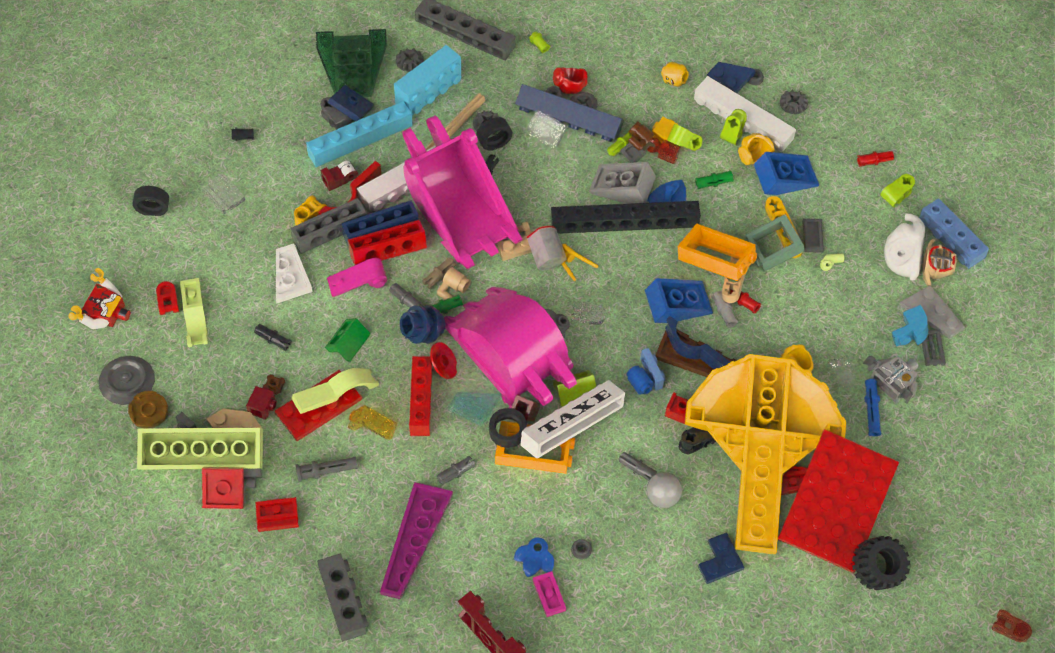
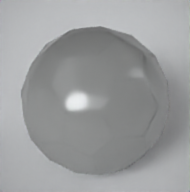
M657 473L651 477L647 484V497L656 507L670 508L676 505L682 496L681 482L671 473Z

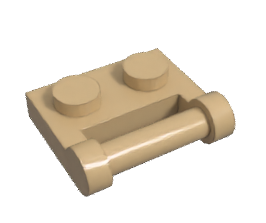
M527 221L517 226L518 232H524L525 234L521 236L522 241L515 244L509 239L495 243L502 261L532 253L527 240V236L531 234Z

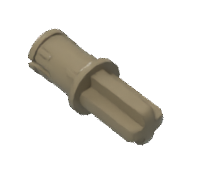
M447 258L440 266L434 267V271L422 280L425 286L428 284L427 287L431 289L439 280L444 278L446 272L451 267L454 268L456 266L454 260Z

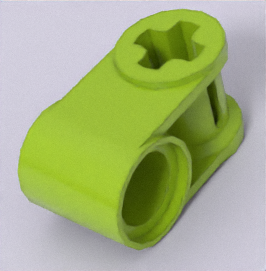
M735 109L727 117L720 134V139L737 145L736 142L738 139H741L747 120L745 111Z
M677 124L673 125L667 141L693 151L698 150L703 142L701 136Z
M910 174L901 175L893 183L887 185L882 190L880 196L895 208L897 203L900 204L912 193L915 178Z

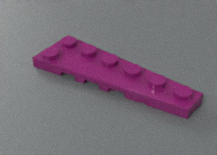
M414 482L381 586L380 595L401 599L453 496V491Z

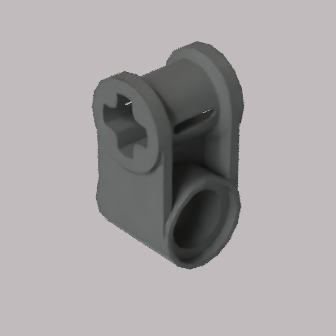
M330 97L321 100V115L332 128L334 127L337 130L352 122L350 117L328 103Z

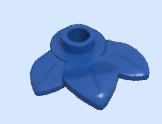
M539 537L533 538L528 545L520 546L515 552L514 560L523 562V570L527 577L536 574L540 568L547 573L553 571L554 557L548 552V544L544 539ZM536 544H540L542 546V549L540 551L534 550V546Z

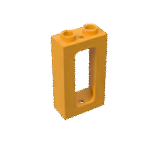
M697 223L678 245V260L738 281L742 275H745L748 267L757 259L756 244ZM698 246H703L739 260L734 264L695 249Z
M501 421L499 434L508 437L516 435L520 430V426L515 422ZM571 438L559 445L562 448L560 461L505 454L506 448L497 445L495 464L566 474L567 467L571 468L573 456L569 455L570 449L574 450L575 438Z

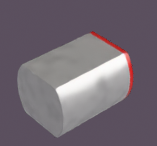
M554 226L539 227L527 236L539 270L554 269L567 260Z

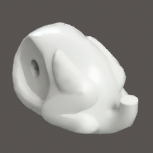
M906 213L905 221H910L913 224L901 223L890 233L884 246V257L891 271L900 276L909 277L910 280L914 281L919 276L921 269L925 225L918 216Z

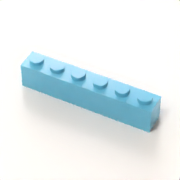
M402 101L306 142L308 156L315 167L321 166L413 126L412 113L405 102Z

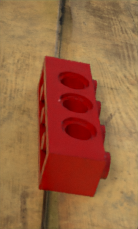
M420 220L348 239L350 257L354 266L372 258H379L383 261L427 248L425 230Z
M412 356L410 436H430L432 362L430 356Z

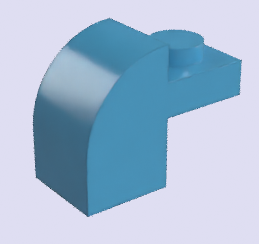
M919 305L903 312L906 326L892 331L896 347L906 345L912 340H915L916 344L919 345L927 338L929 332L928 320L922 306Z

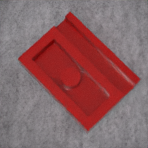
M296 497L255 502L258 532L299 527Z

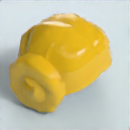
M752 133L745 136L738 150L741 162L745 165H753L765 152H775L771 139L760 133Z
M802 344L787 347L780 356V358L794 360L805 371L811 373L813 370L812 357Z

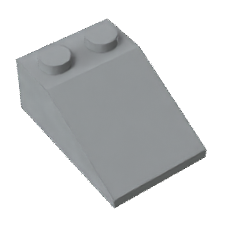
M648 162L600 164L589 192L590 194L625 204L646 203L656 176Z

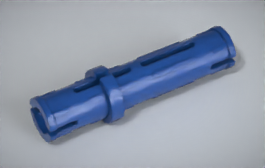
M867 379L865 380L866 396L864 400L867 403L868 435L880 436L878 404L880 396L877 391V380Z

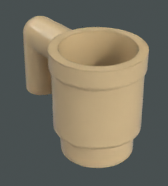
M451 267L446 272L443 283L437 290V295L445 300L453 297V295L446 292L449 287L457 292L464 293L470 286L471 280Z

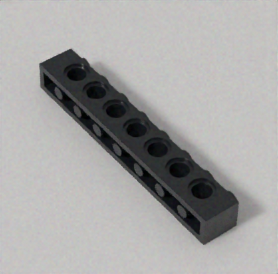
M699 201L551 207L550 219L551 226L556 228L557 233L564 234L693 228L696 223H700L701 214Z

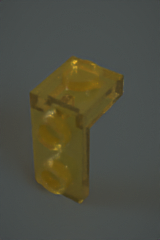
M363 405L351 412L348 428L355 431L363 426L381 437L391 440L397 423L372 408Z

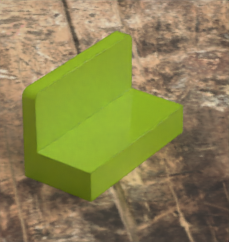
M587 370L573 374L577 384L571 389L565 387L560 381L552 380L562 407L596 388L595 377L592 372Z

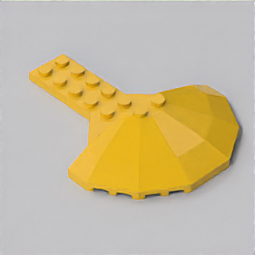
M753 354L746 355L735 362L732 361L728 365L712 370L686 404L685 425L708 431L741 470L735 538L736 550L773 555L777 553L782 475L816 449L824 429L845 438L846 420L841 416L836 401L833 400L828 391V386L814 378L812 373L802 369L792 359Z

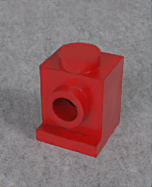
M673 392L666 407L665 417L685 424L688 399L677 396V393Z

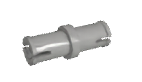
M722 291L713 293L712 299L718 308L717 312L719 315H722L726 326L731 328L737 325L738 320L732 312L731 304L722 299Z

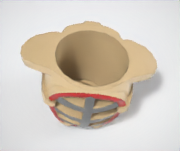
M932 239L929 242L923 256L922 273L927 286H931L930 278L935 280L950 276L955 272L956 253L939 244L933 246L936 239Z

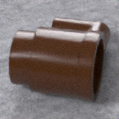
M637 121L628 131L632 135L628 142L637 150H642L655 134L644 124Z

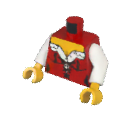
M95 269L99 277H96L94 274H91L90 277L94 282L99 281L100 285H95L82 309L79 306L71 308L76 314L70 312L69 318L71 320L78 318L79 322L91 329L105 328L106 326L113 327L117 319L127 321L131 312L124 309L125 304L121 293L107 278H103L104 272L102 269Z

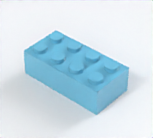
M447 45L442 47L394 83L395 104L404 101L412 115L418 114L425 105L433 103L437 96L446 93L449 87L460 82L461 56Z

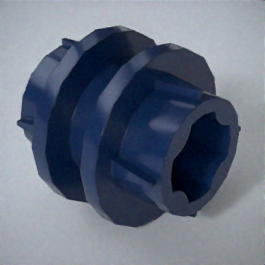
M414 305L407 312L403 313L399 320L402 335L405 336V339H409L415 344H431L446 329L443 314L440 313V310L430 305Z

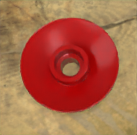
M437 342L433 344L430 350V357L434 369L444 379L454 378L457 374V361L454 353L445 343Z

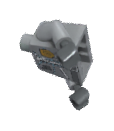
M868 356L864 360L863 364L869 366L868 371L874 369L870 379H876L877 386L896 404L902 398L908 404L909 400L915 396L918 385L916 382L918 375L915 370L918 368V363L914 359H910L905 363L900 357L876 360L873 356Z

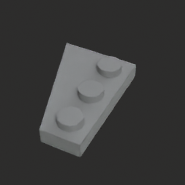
M931 286L904 299L899 304L908 310L921 305L930 326L935 330H940V333L947 338H951L965 329V326Z

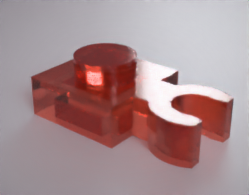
M652 138L650 142L655 147L649 146L647 151L650 153L658 152L657 158L675 164L681 146L667 140L660 143L657 138Z

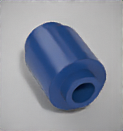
M634 366L628 370L627 379L638 394L645 395L651 392L654 382L643 368Z

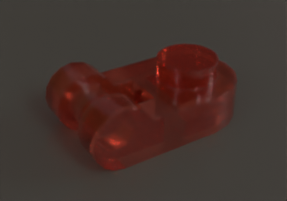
M1001 609L998 611L997 622H994L992 626L993 631L1020 643L1030 638L1032 629L1028 623L1012 616L1006 610ZM1006 622L1011 624L1010 629L1005 626Z

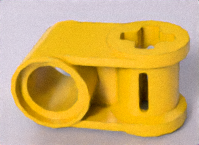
M313 195L308 197L294 211L295 226L318 216L319 211L327 205L321 204Z

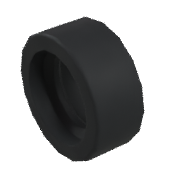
M495 117L485 121L478 128L476 136L483 149L493 151L505 146L511 140L513 131L506 119ZM500 131L498 134L489 137L491 134Z
M148 185L141 186L135 190L133 208L138 213L146 216H162L168 211L169 195L162 188Z
M503 408L496 411L489 422L491 440L496 445L504 448L518 446L521 443L522 431L527 427L525 416L514 408ZM506 419L513 420L519 424L520 430L516 435L510 437L503 436L496 430L497 423Z

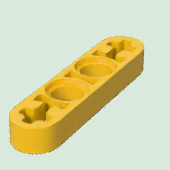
M776 196L767 198L765 210L770 220L773 221L777 217L786 214L795 229L781 199ZM771 203H773L774 205H777V206H776V212H775L774 206H773V205H770ZM781 228L776 233L785 248L791 245V242L782 234L784 231ZM800 253V254H798V255H796V256H794V257H792V258H798V257H800V256L802 255V253Z

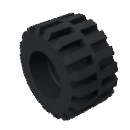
M879 536L865 540V542L858 545L859 548L855 549L854 553L856 556L852 557L855 565L852 567L857 572L855 574L856 578L861 579L860 583L862 585L867 584L866 588L884 590L899 586L902 581L906 580L907 577L905 575L909 574L910 571L907 568L910 565V561L907 560L909 554L904 551L905 546L903 544L899 545V540H892L890 536ZM878 553L885 559V573H882L877 567L876 556Z

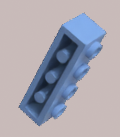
M939 198L922 209L919 218L925 227H928L932 231L933 236L936 239H940L946 248L956 253L958 261L969 269L985 259L989 248Z

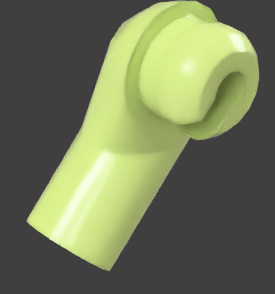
M844 254L825 255L820 262L821 269L828 271L834 263H843Z

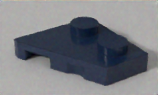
M718 62L709 71L707 76L733 92L738 93L756 71L753 68Z

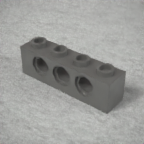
M354 199L291 227L292 240L300 254L342 236L341 223L365 216L366 211L359 199Z
M341 553L317 560L342 642L365 635V627H368V622L365 614L361 615L359 610L362 608L360 597H355L353 590H356V585L353 577L349 578L347 573L350 571L348 560H343ZM336 576H341V577H343V578H342L341 580H339V581H334V580H333V578L336 577ZM346 594L348 598L342 600L339 599V596ZM347 613L355 614L352 618L344 617Z

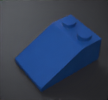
M765 152L753 164L764 194L780 195L819 186L808 155Z
M656 278L645 289L655 323H667L666 320L669 316L676 321H682L713 314L703 281Z

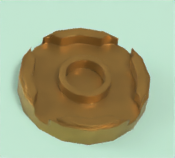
M155 391L138 393L128 405V414L131 421L136 426L144 429L159 426L168 415V404L165 398Z

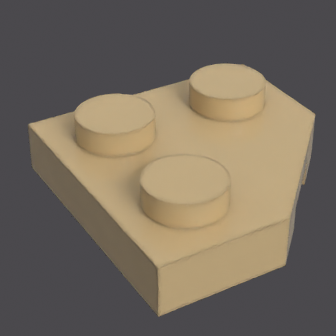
M223 408L207 418V422L212 428H261L251 412Z

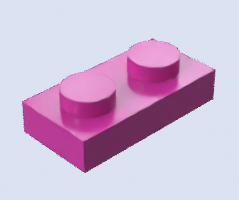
M553 572L533 577L532 581L546 618L565 612L566 606Z

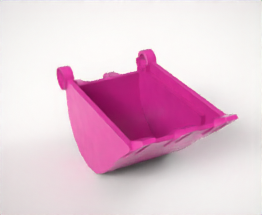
M434 115L428 118L426 123L436 145L435 148L426 151L421 140L418 141L411 127L402 131L403 138L411 155V158L405 160L403 166L404 177L416 206L432 228L443 239L441 241L442 245L458 263L460 262L465 268L469 269L475 266L470 256L484 250L492 257L499 253L495 243L508 237L513 243L517 244L522 241V237L476 145L478 139L473 129L468 128L462 131L461 135L450 139L441 121Z
M491 287L486 290L488 296L478 302L469 301L464 304L463 307L466 310L455 317H444L446 330L502 394L503 402L510 406L508 408L512 407L516 395H521L526 391L543 406L553 400V396L542 381L549 375L556 381H560L568 389L577 384L574 375L570 371L574 365L568 356L567 346L560 330L546 310L533 299L518 295L517 291Z

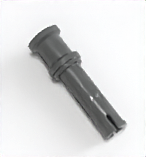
M356 456L324 463L312 461V464L295 465L298 482L309 478L318 479L320 475L358 469Z

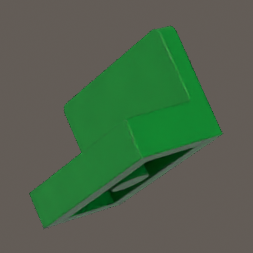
M357 318L346 319L325 348L329 352H338L349 362L370 336V332Z

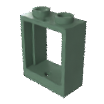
M786 214L746 234L747 241L756 244L757 259L755 263L758 267L762 266L764 271L804 252L803 243ZM782 228L791 245L764 258L755 241Z

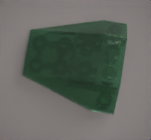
M370 29L369 35L334 36L333 31L316 32V49L334 94L346 85L362 97H372L387 48L386 29Z

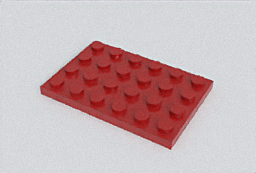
M824 429L778 536V540L854 573L855 570L852 567L855 565V562L852 561V557L856 556L854 551L859 548L858 545L868 540L899 462Z

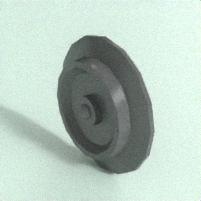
M123 356L110 361L102 369L99 376V389L103 397L112 403L120 405L129 404L138 393L151 391L155 383V374L151 365L144 359L136 356Z

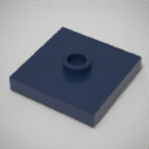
M346 85L330 97L328 101L330 105L354 121L362 119L374 106L373 103Z

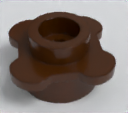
M270 374L267 376V382L263 387L271 389L276 395L280 394L282 385L285 384V379L283 377L277 378Z

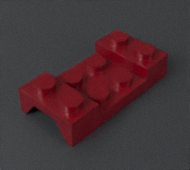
M469 591L458 600L459 605L463 608L458 616L491 653H526V647L520 640L516 641L513 637H510L505 642L506 638L502 632L496 631L491 626L490 619L484 615L485 603L478 594L475 596L472 591Z

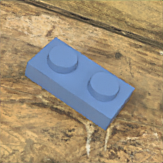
M649 348L641 351L640 360L647 374L654 382L653 387L655 391L662 389L665 374L662 370H659L656 356L651 354Z

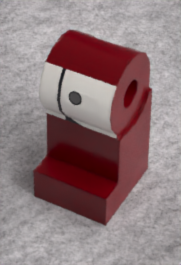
M344 161L331 169L326 167L320 170L322 181L329 191L356 179L358 176V172L351 161Z

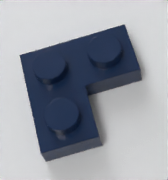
M727 532L708 539V544L715 558L698 564L706 584L744 570L745 567Z

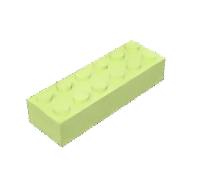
M262 428L138 429L137 469L139 470L202 469L203 467L263 469Z

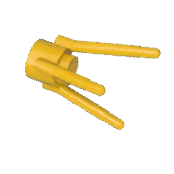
M562 244L567 260L561 265L573 281H576V278L565 262L570 263L577 257L589 265L598 268L597 264L575 252L567 244Z

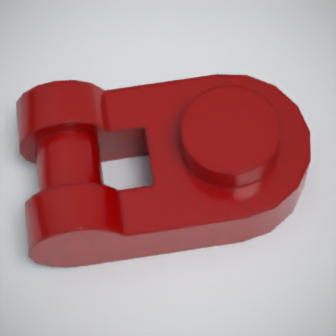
M168 281L161 282L156 288L160 315H166V312L172 311L173 313L179 312L174 284ZM171 301L172 304L164 305V302Z

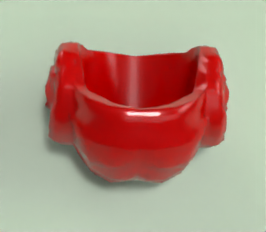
M557 67L553 72L554 85L559 87L561 92L565 94H577L588 83L587 71L583 68Z

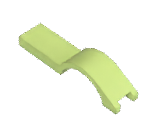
M195 278L180 281L188 334L186 336L187 345L192 347L198 344H208L200 280Z
M352 368L338 373L326 383L293 394L292 400L300 414L336 402L342 394L351 388L364 385L372 389L379 386V382L374 380L370 369Z

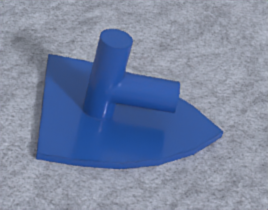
M683 180L670 181L660 185L648 196L647 202L686 201V187Z

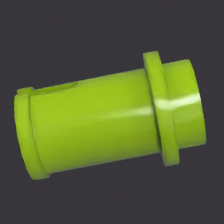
M536 31L530 35L531 44H535L542 54L550 49L551 46L542 38L541 33Z

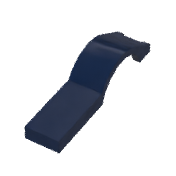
M671 316L667 318L668 324L665 329L672 347L679 355L689 359H701L713 369L721 368L730 363L729 360L708 344L702 346L685 344L676 333L678 322Z

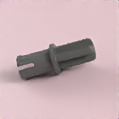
M397 283L391 285L389 291L400 300L402 305L405 304L409 308L414 305L423 306L422 303L412 296L410 291L407 292Z
M623 452L618 459L621 464L633 470L634 474L637 473L648 481L653 475L657 474L656 470L642 463L643 460L639 461L626 452Z
M467 456L462 461L451 464L450 468L437 475L438 482L444 485L456 477L460 478L461 474L475 467L474 461L470 462L472 458Z

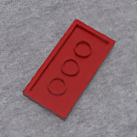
M340 369L312 387L328 382L338 373H341ZM351 388L342 394L336 402L300 414L293 400L282 405L274 412L293 438L299 441L361 401L362 396L355 388Z

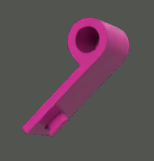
M372 258L327 277L331 295L335 297L366 283L371 287L381 288L387 282V277L381 259Z

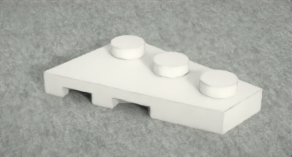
M291 244L276 249V304L313 292L295 245Z

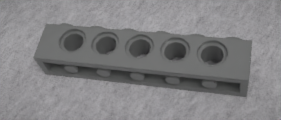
M422 0L415 10L416 22L504 61L507 60L516 47V36H513L511 33L488 25L479 19L454 10L450 6H445L436 0Z

